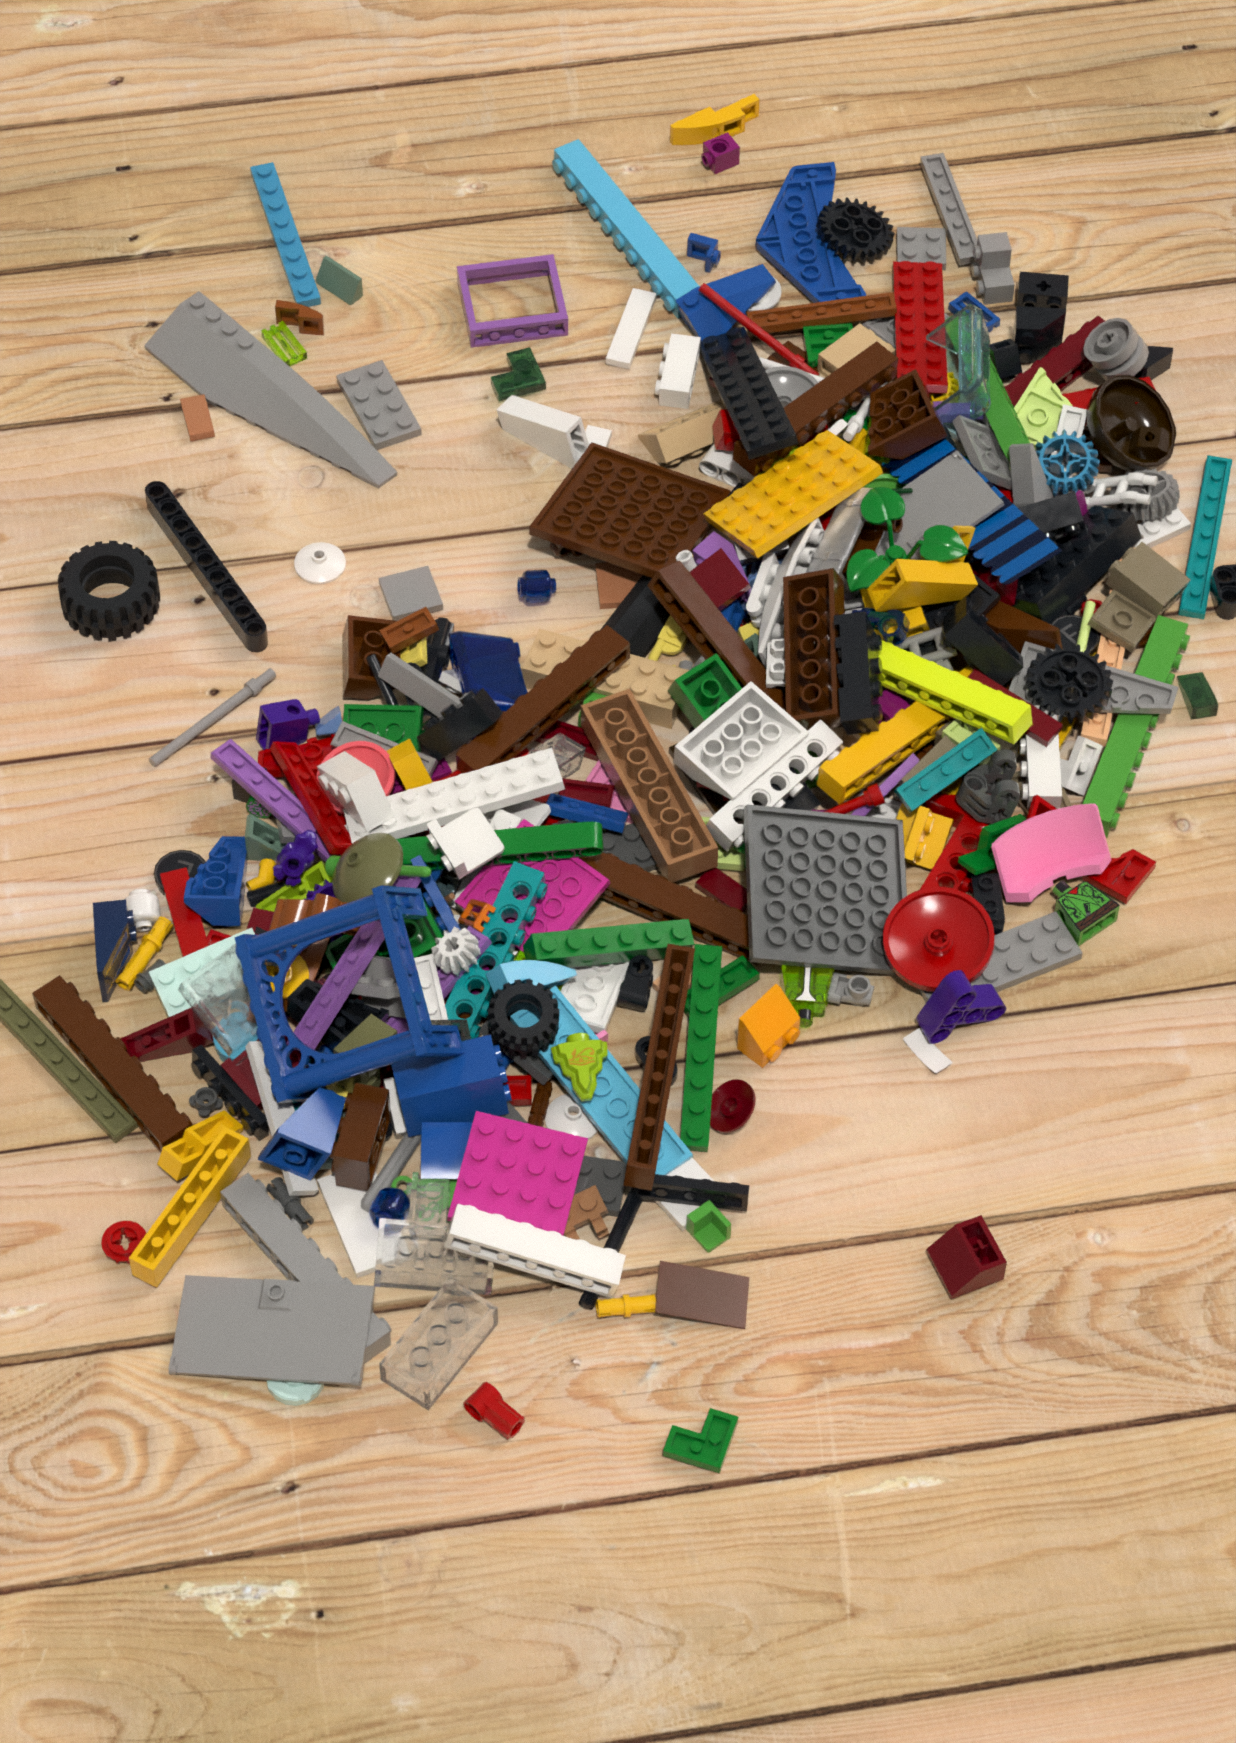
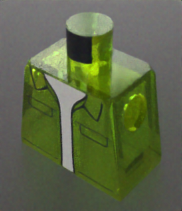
M781 965V989L800 1016V1027H810L813 1024V1017L822 1018L825 1016L834 968Z

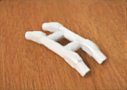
M1140 472L1102 479L1094 478L1092 485L1086 484L1087 490L1084 492V495L1094 491L1091 498L1085 497L1087 510L1094 505L1108 506L1121 503L1149 505L1151 495L1127 491L1128 485L1156 487L1158 478L1157 476L1145 475V473ZM1117 487L1115 494L1104 496L1106 488Z

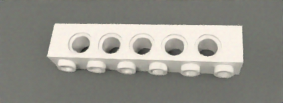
M821 719L808 730L809 735L737 798L730 800L709 819L706 825L709 832L727 852L733 846L739 848L745 843L744 824L736 823L733 818L739 817L744 821V807L747 804L754 805L752 801L756 800L763 806L783 808L786 804L784 800L790 795L793 798L796 797L805 787L803 783L806 780L813 781L819 776L818 770L826 760L831 761L838 756L843 741ZM808 751L815 752L818 757L810 756ZM789 768H796L800 774L791 772ZM771 784H777L781 791L773 789Z

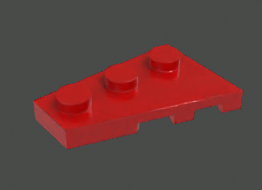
M336 733L330 734L329 738L317 740L316 737L309 738L307 743L298 745L315 776H317L318 772L317 766L335 749L330 744ZM270 748L258 751V763L262 767L267 768V772L273 777H286Z

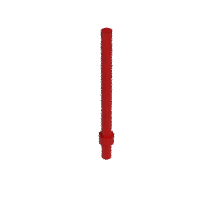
M703 283L700 286L699 292L790 363V367L798 368L817 376L820 375L805 363L806 359L799 354L795 355L707 284Z

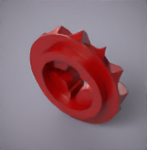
M116 1222L105 1230L101 1240L102 1249L107 1259L111 1258L117 1264L119 1262L130 1264L129 1257L147 1233L136 1222ZM122 1235H125V1238L130 1242L128 1250H125L120 1245L123 1239Z

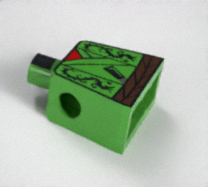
M1063 880L1053 888L1052 892L1058 897L1054 912L1058 913L1078 946L1117 921L1120 905L1089 882L1083 881L1072 889Z

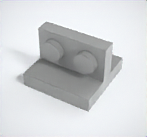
M373 956L350 994L361 995V1000L366 1005L379 1010L381 1008L389 1010V1016L406 1018L390 958Z

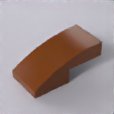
M276 300L275 313L277 324L299 326V333L324 336V320L321 313L301 304Z

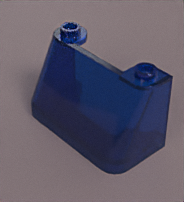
M465 631L449 633L450 663L452 669L457 672L463 695L470 690L476 693L481 688H484L501 711H507L514 705L519 696L528 693L518 660L521 657L518 642H513V639L510 637Z

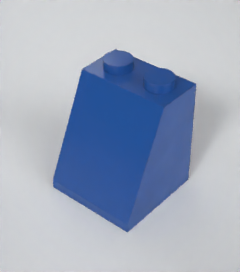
M319 1087L277 1129L260 1152L258 1160L311 1181L332 1152L346 1098L332 1090Z

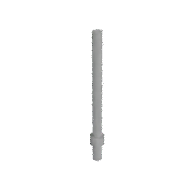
M269 668L256 679H250L244 684L243 689L151 756L149 762L154 767L159 765L248 697H254L261 692L262 687L276 677V673Z

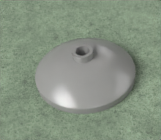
M781 366L765 370L783 408L818 383L809 373L794 367Z

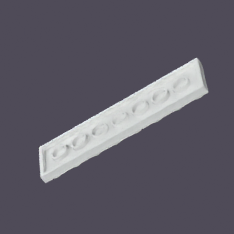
M549 748L386 796L395 817L369 832H366L346 809H343L352 843L361 837L373 833H387L395 839L428 830L426 824L434 819L438 821L440 826H443L473 808H479L484 814L565 790L553 750Z

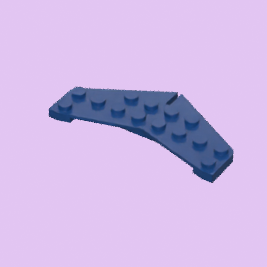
M834 162L792 167L756 238V249L813 303L866 296L864 289L860 284H856L838 254H834V248L828 249L827 245L829 242H821L822 235L817 234L819 228L816 227L820 211H822L824 205L828 206L829 201L833 199L836 178Z

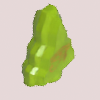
M586 1033L571 1034L566 1038L567 1042L551 1048L553 1061L555 1064L560 1065L562 1075L571 1079L572 1090L580 1101H591L597 1088L596 1076L602 1071V1060L608 1056L607 1042L590 1040L589 1035Z

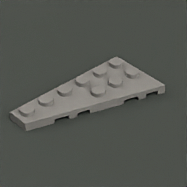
M1025 641L1021 652L1023 668L1013 677L1009 691L1031 704L1034 696H1027L1028 687H1025L1027 670L1030 667L1031 661L1036 660L1037 653L1044 655L1046 647ZM1106 665L1105 670H1111L1110 679L1113 680L1111 688L1113 690L1108 705L1103 706L1101 713H1171L1179 687Z

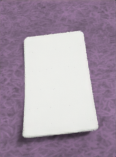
M920 1028L903 1038L914 1054L934 1073L940 1072L953 1063L934 1044L929 1043Z

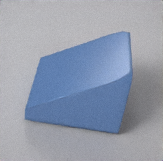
M339 706L323 716L319 724H315L318 736L337 732L342 722Z

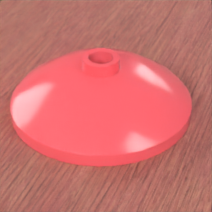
M368 741L345 743L331 751L322 761L324 763L345 751L375 770L386 796H389L393 789L396 771L389 758L390 755L375 743ZM319 771L317 772V776H316L317 779H318V776H320ZM328 790L325 791L336 812L344 815L343 809L345 808Z

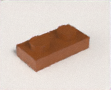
M424 607L379 631L391 653L394 654L435 633L439 628L427 607Z

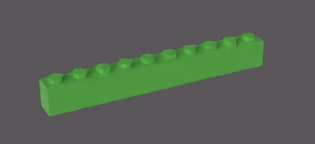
M1158 615L1135 674L1173 685L1175 674L1172 672L1174 669L1179 670L1183 658L1180 652L1181 650L1186 651L1190 641V635H1187L1188 624ZM1118 714L1083 801V804H1096L1098 806L1106 838L1111 828H1117L1120 814L1117 813L1118 809H1124L1128 799V793H1125L1127 787L1131 789L1136 778V773L1133 771L1135 767H1141L1144 753L1141 751L1143 747L1148 748L1152 733L1149 732L1150 728H1156L1160 714Z

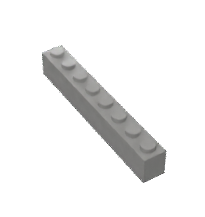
M247 1173L220 1191L224 1209L287 1280L353 1285L347 1277L342 1278L338 1274L336 1265L329 1257L325 1259L321 1255L317 1243L312 1238L307 1239L304 1236L299 1223L294 1218L289 1219L282 1204L276 1198L273 1200L270 1198L265 1185L259 1179L255 1181ZM373 1307L364 1364L391 1345V1327L384 1318H378L373 1313Z

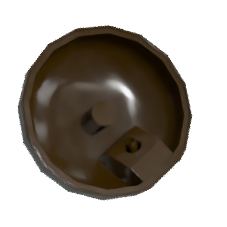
M1114 375L1097 387L1087 406V428L1091 441L1099 453L1113 466L1129 472L1144 469L1153 470L1167 461L1173 453L1176 427L1171 411L1161 395L1148 383L1131 375Z

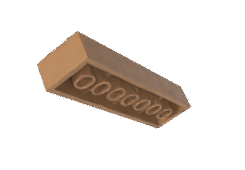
M630 688L581 705V726L613 785H615V789L662 875L673 883L717 867L718 846Z

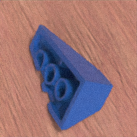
M761 264L707 283V285L746 315V311L753 303H758L776 281L765 266ZM699 286L676 299L675 302L681 319L696 337H701V341H703L708 336H718L726 333L737 321L699 292Z
M222 836L209 852V859L205 864H200L197 868L195 877H190L186 882L184 903L213 926H241L248 861L245 837Z

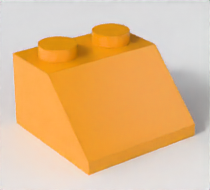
M775 984L739 1018L737 1049L762 1068L769 1061L774 1062L780 1056L782 1049L788 1043L793 1044L800 1035V1016L779 985Z

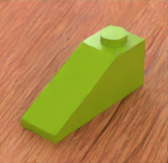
M320 861L300 875L301 882L295 886L286 884L255 906L258 909L274 912L278 899H306L308 891H314L315 884L323 886L325 879L332 883L333 877L326 873V864Z

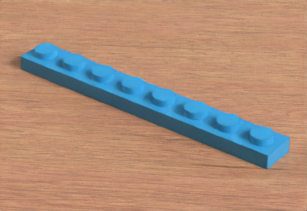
M274 163L250 167L251 176L294 301L307 307L320 305L321 297Z

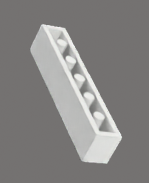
M461 1204L456 1206L444 1247L609 1298H613L619 1285L626 1255L620 1254L611 1248L597 1247L585 1240L571 1239L562 1236L556 1231H545L526 1222L519 1223L506 1219L500 1214H490L480 1211L474 1206Z

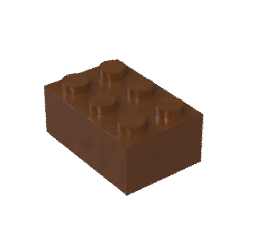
M355 1083L353 1092L348 1093L346 1096L345 1110L347 1112L345 1117L340 1119L337 1134L340 1135L338 1142L334 1141L330 1158L333 1159L331 1173H335L336 1185L368 1191L373 1182L391 1121L389 1089Z

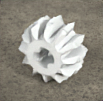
M454 926L450 933L443 930L444 936L442 938H435L437 945L431 948L434 962L447 975L453 972L459 976L461 970L464 969L469 972L471 964L477 965L476 957L481 955L480 948L478 947L479 941L466 928L459 930V928Z

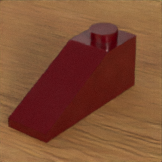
M192 1007L120 1038L127 1048L126 1052L131 1057L133 1055L136 1056L140 1062L191 1053L192 1049L199 1045L205 1047L214 1043L209 1018Z

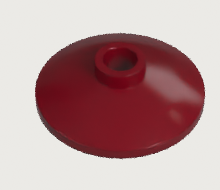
M739 1079L729 1080L713 1092L710 1126L721 1133H730L741 1128L749 1120L755 1108L756 1097L753 1088L747 1082Z

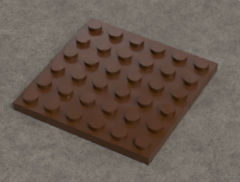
M591 442L529 527V535L653 578L658 570L677 562L676 556L681 551L689 550L693 554L692 550L699 545L712 526L707 522L703 513L711 509L714 504L726 499L731 490Z

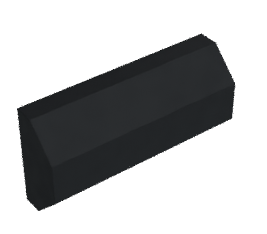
M642 575L602 628L606 625L611 627L630 642V654L646 658L657 642V637L670 614L647 586L652 578Z

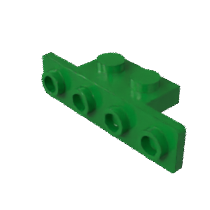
M1018 814L982 827L977 850L960 856L958 863L974 875L997 868L992 852V843L1007 830L1027 820V818Z

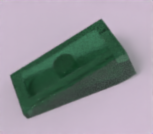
M1203 672L1177 676L1190 718L1198 719L1217 716L1219 705Z

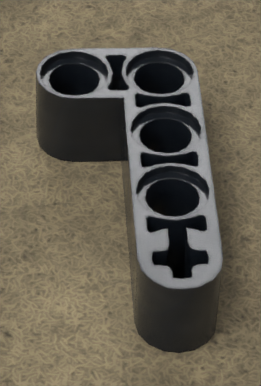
M1236 564L1218 566L1214 569L1210 585L1212 602L1217 616L1224 620H1231L1236 617Z

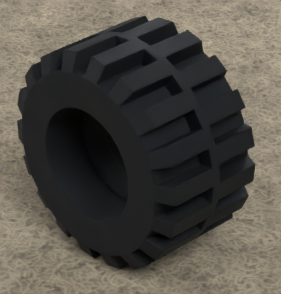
M521 979L514 980V985L512 986L509 982L504 984L503 991L498 989L494 993V998H491L488 1009V1032L491 1034L492 1042L494 1044L498 1043L502 1052L507 1049L508 1055L513 1057L515 1053H519L520 1058H526L528 1053H531L532 1057L538 1055L539 1049L545 1052L549 1047V1043L553 1044L559 1027V1009L557 999L553 998V993L550 989L544 991V985L539 982L536 986L533 985V980L527 979L526 983H521ZM518 1010H528L536 1014L540 1020L530 1027H518L508 1020V1016Z

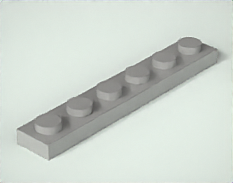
M944 153L921 156V168L946 229L959 266L974 263L973 246L977 245V237Z

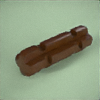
M550 1081L544 1086L540 1082L537 1083L528 1124L543 1127V1121L546 1117L550 1101L549 1097H551L552 1083Z

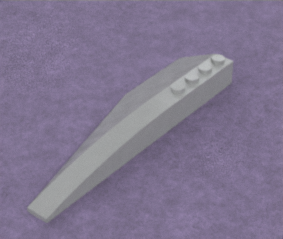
M200 291L180 303L144 345L145 350L198 395L205 394L206 401L215 407L219 405L225 408L227 413L233 416L237 414L245 418L247 423L253 426L259 425L265 428L267 433L299 449L303 447L309 450L311 455L319 459L323 457L331 461L332 465L339 469L345 468L351 471L352 476L378 489L397 476V471L320 393Z

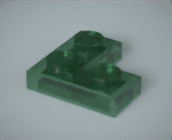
M530 347L506 353L511 372L491 377V385L498 401L506 400L511 395L521 396L546 389V381Z

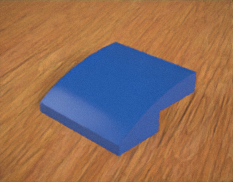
M422 1122L421 1179H458L473 1122Z

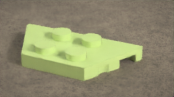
M1041 367L1014 407L1035 450L1037 442L1043 443L1045 435L1052 439V433L1054 431L1057 432L1063 404L1072 406L1069 400L1062 396L1058 386L1051 382L1046 375V371Z

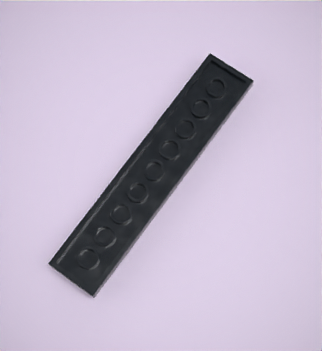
M732 328L724 334L708 336L703 341H700L702 358L749 460L798 444L796 433L745 328Z

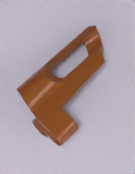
M316 893L314 900L278 899L269 931L341 906L347 902H342L335 897ZM360 927L343 932V934L355 936ZM331 937L311 944L300 953V956L307 964L309 980L311 981L316 979ZM249 996L244 1017L249 1023H256L255 1015H253L250 1009ZM288 998L283 999L284 1012L287 1011Z

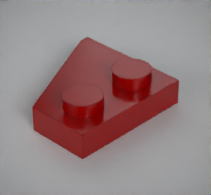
M1132 849L1123 853L1118 858H1111V862L1102 874L1082 876V880L1089 882L1094 887L1127 904L1156 867V861Z

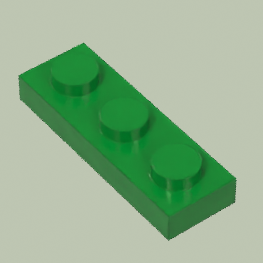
M743 955L721 968L718 1005L760 980V973ZM691 988L688 989L684 1012L688 1016L690 1010Z

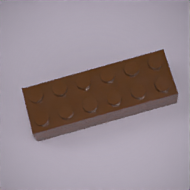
M834 568L783 577L786 712L807 731L820 719L830 729L843 727L840 721L838 688L844 686L840 685L837 674V664L841 662L835 645V638L840 637V632L837 626L834 625V615L845 614L844 581Z

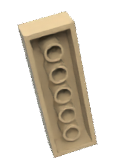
M539 629L522 666V687L531 690L539 679H544L558 663H563L570 657L575 648L583 646L586 641ZM630 654V658L591 692L609 696L630 688L649 723L672 729L680 707L667 690L675 679L689 670ZM585 697L579 702L580 704H583Z

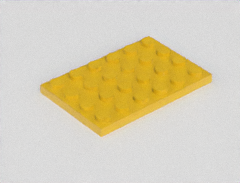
M826 430L819 433L804 446L797 448L794 453L785 459L776 462L773 467L763 474L754 477L751 482L742 488L735 490L723 501L714 504L711 509L703 514L708 523L758 559L883 474V471L878 463Z

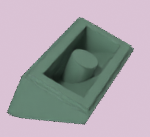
M323 257L316 277V283L347 304L353 305L363 296L362 278L330 257Z

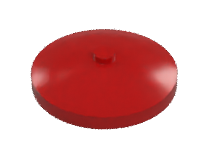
M948 887L924 888L904 897L889 913L883 930L885 957L891 969L899 978L921 990L934 992L943 978L956 970H962L969 982L972 983L985 971L992 958L995 936L994 927L985 908L965 892Z

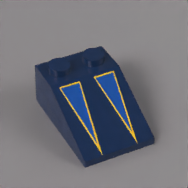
M126 899L93 903L96 966L103 1003L109 1002L118 984L115 980L133 954L132 942H137L133 910H128Z

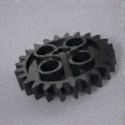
M846 197L844 202L837 198L835 203L829 201L828 206L824 205L822 211H820L816 227L819 228L817 234L822 235L821 242H829L827 248L834 247L836 249L834 254L841 252L844 259L849 255L854 262L857 257L863 263H865L867 257L872 262L875 260V257L881 259L883 254L886 255L891 248L895 233L892 232L893 225L888 224L890 219L882 218L883 211L876 212L875 205L870 208L867 207V201L859 204L857 198H855L854 202H851L848 197Z
M1066 643L1065 649H1061L1058 644H1055L1054 651L1046 647L1044 655L1037 653L1036 660L1031 661L1026 674L1025 687H1028L1027 696H1034L1031 704H1040L1039 709L1043 712L1048 710L1049 716L1058 715L1059 722L1064 717H1067L1069 723L1072 724L1074 717H1077L1080 723H1083L1085 715L1093 719L1095 712L1100 714L1103 706L1108 705L1113 690L1111 689L1113 680L1110 679L1111 670H1105L1106 661L1098 663L1099 654L1092 657L1089 655L1090 648L1081 652L1079 644L1074 650L1071 649L1069 643Z

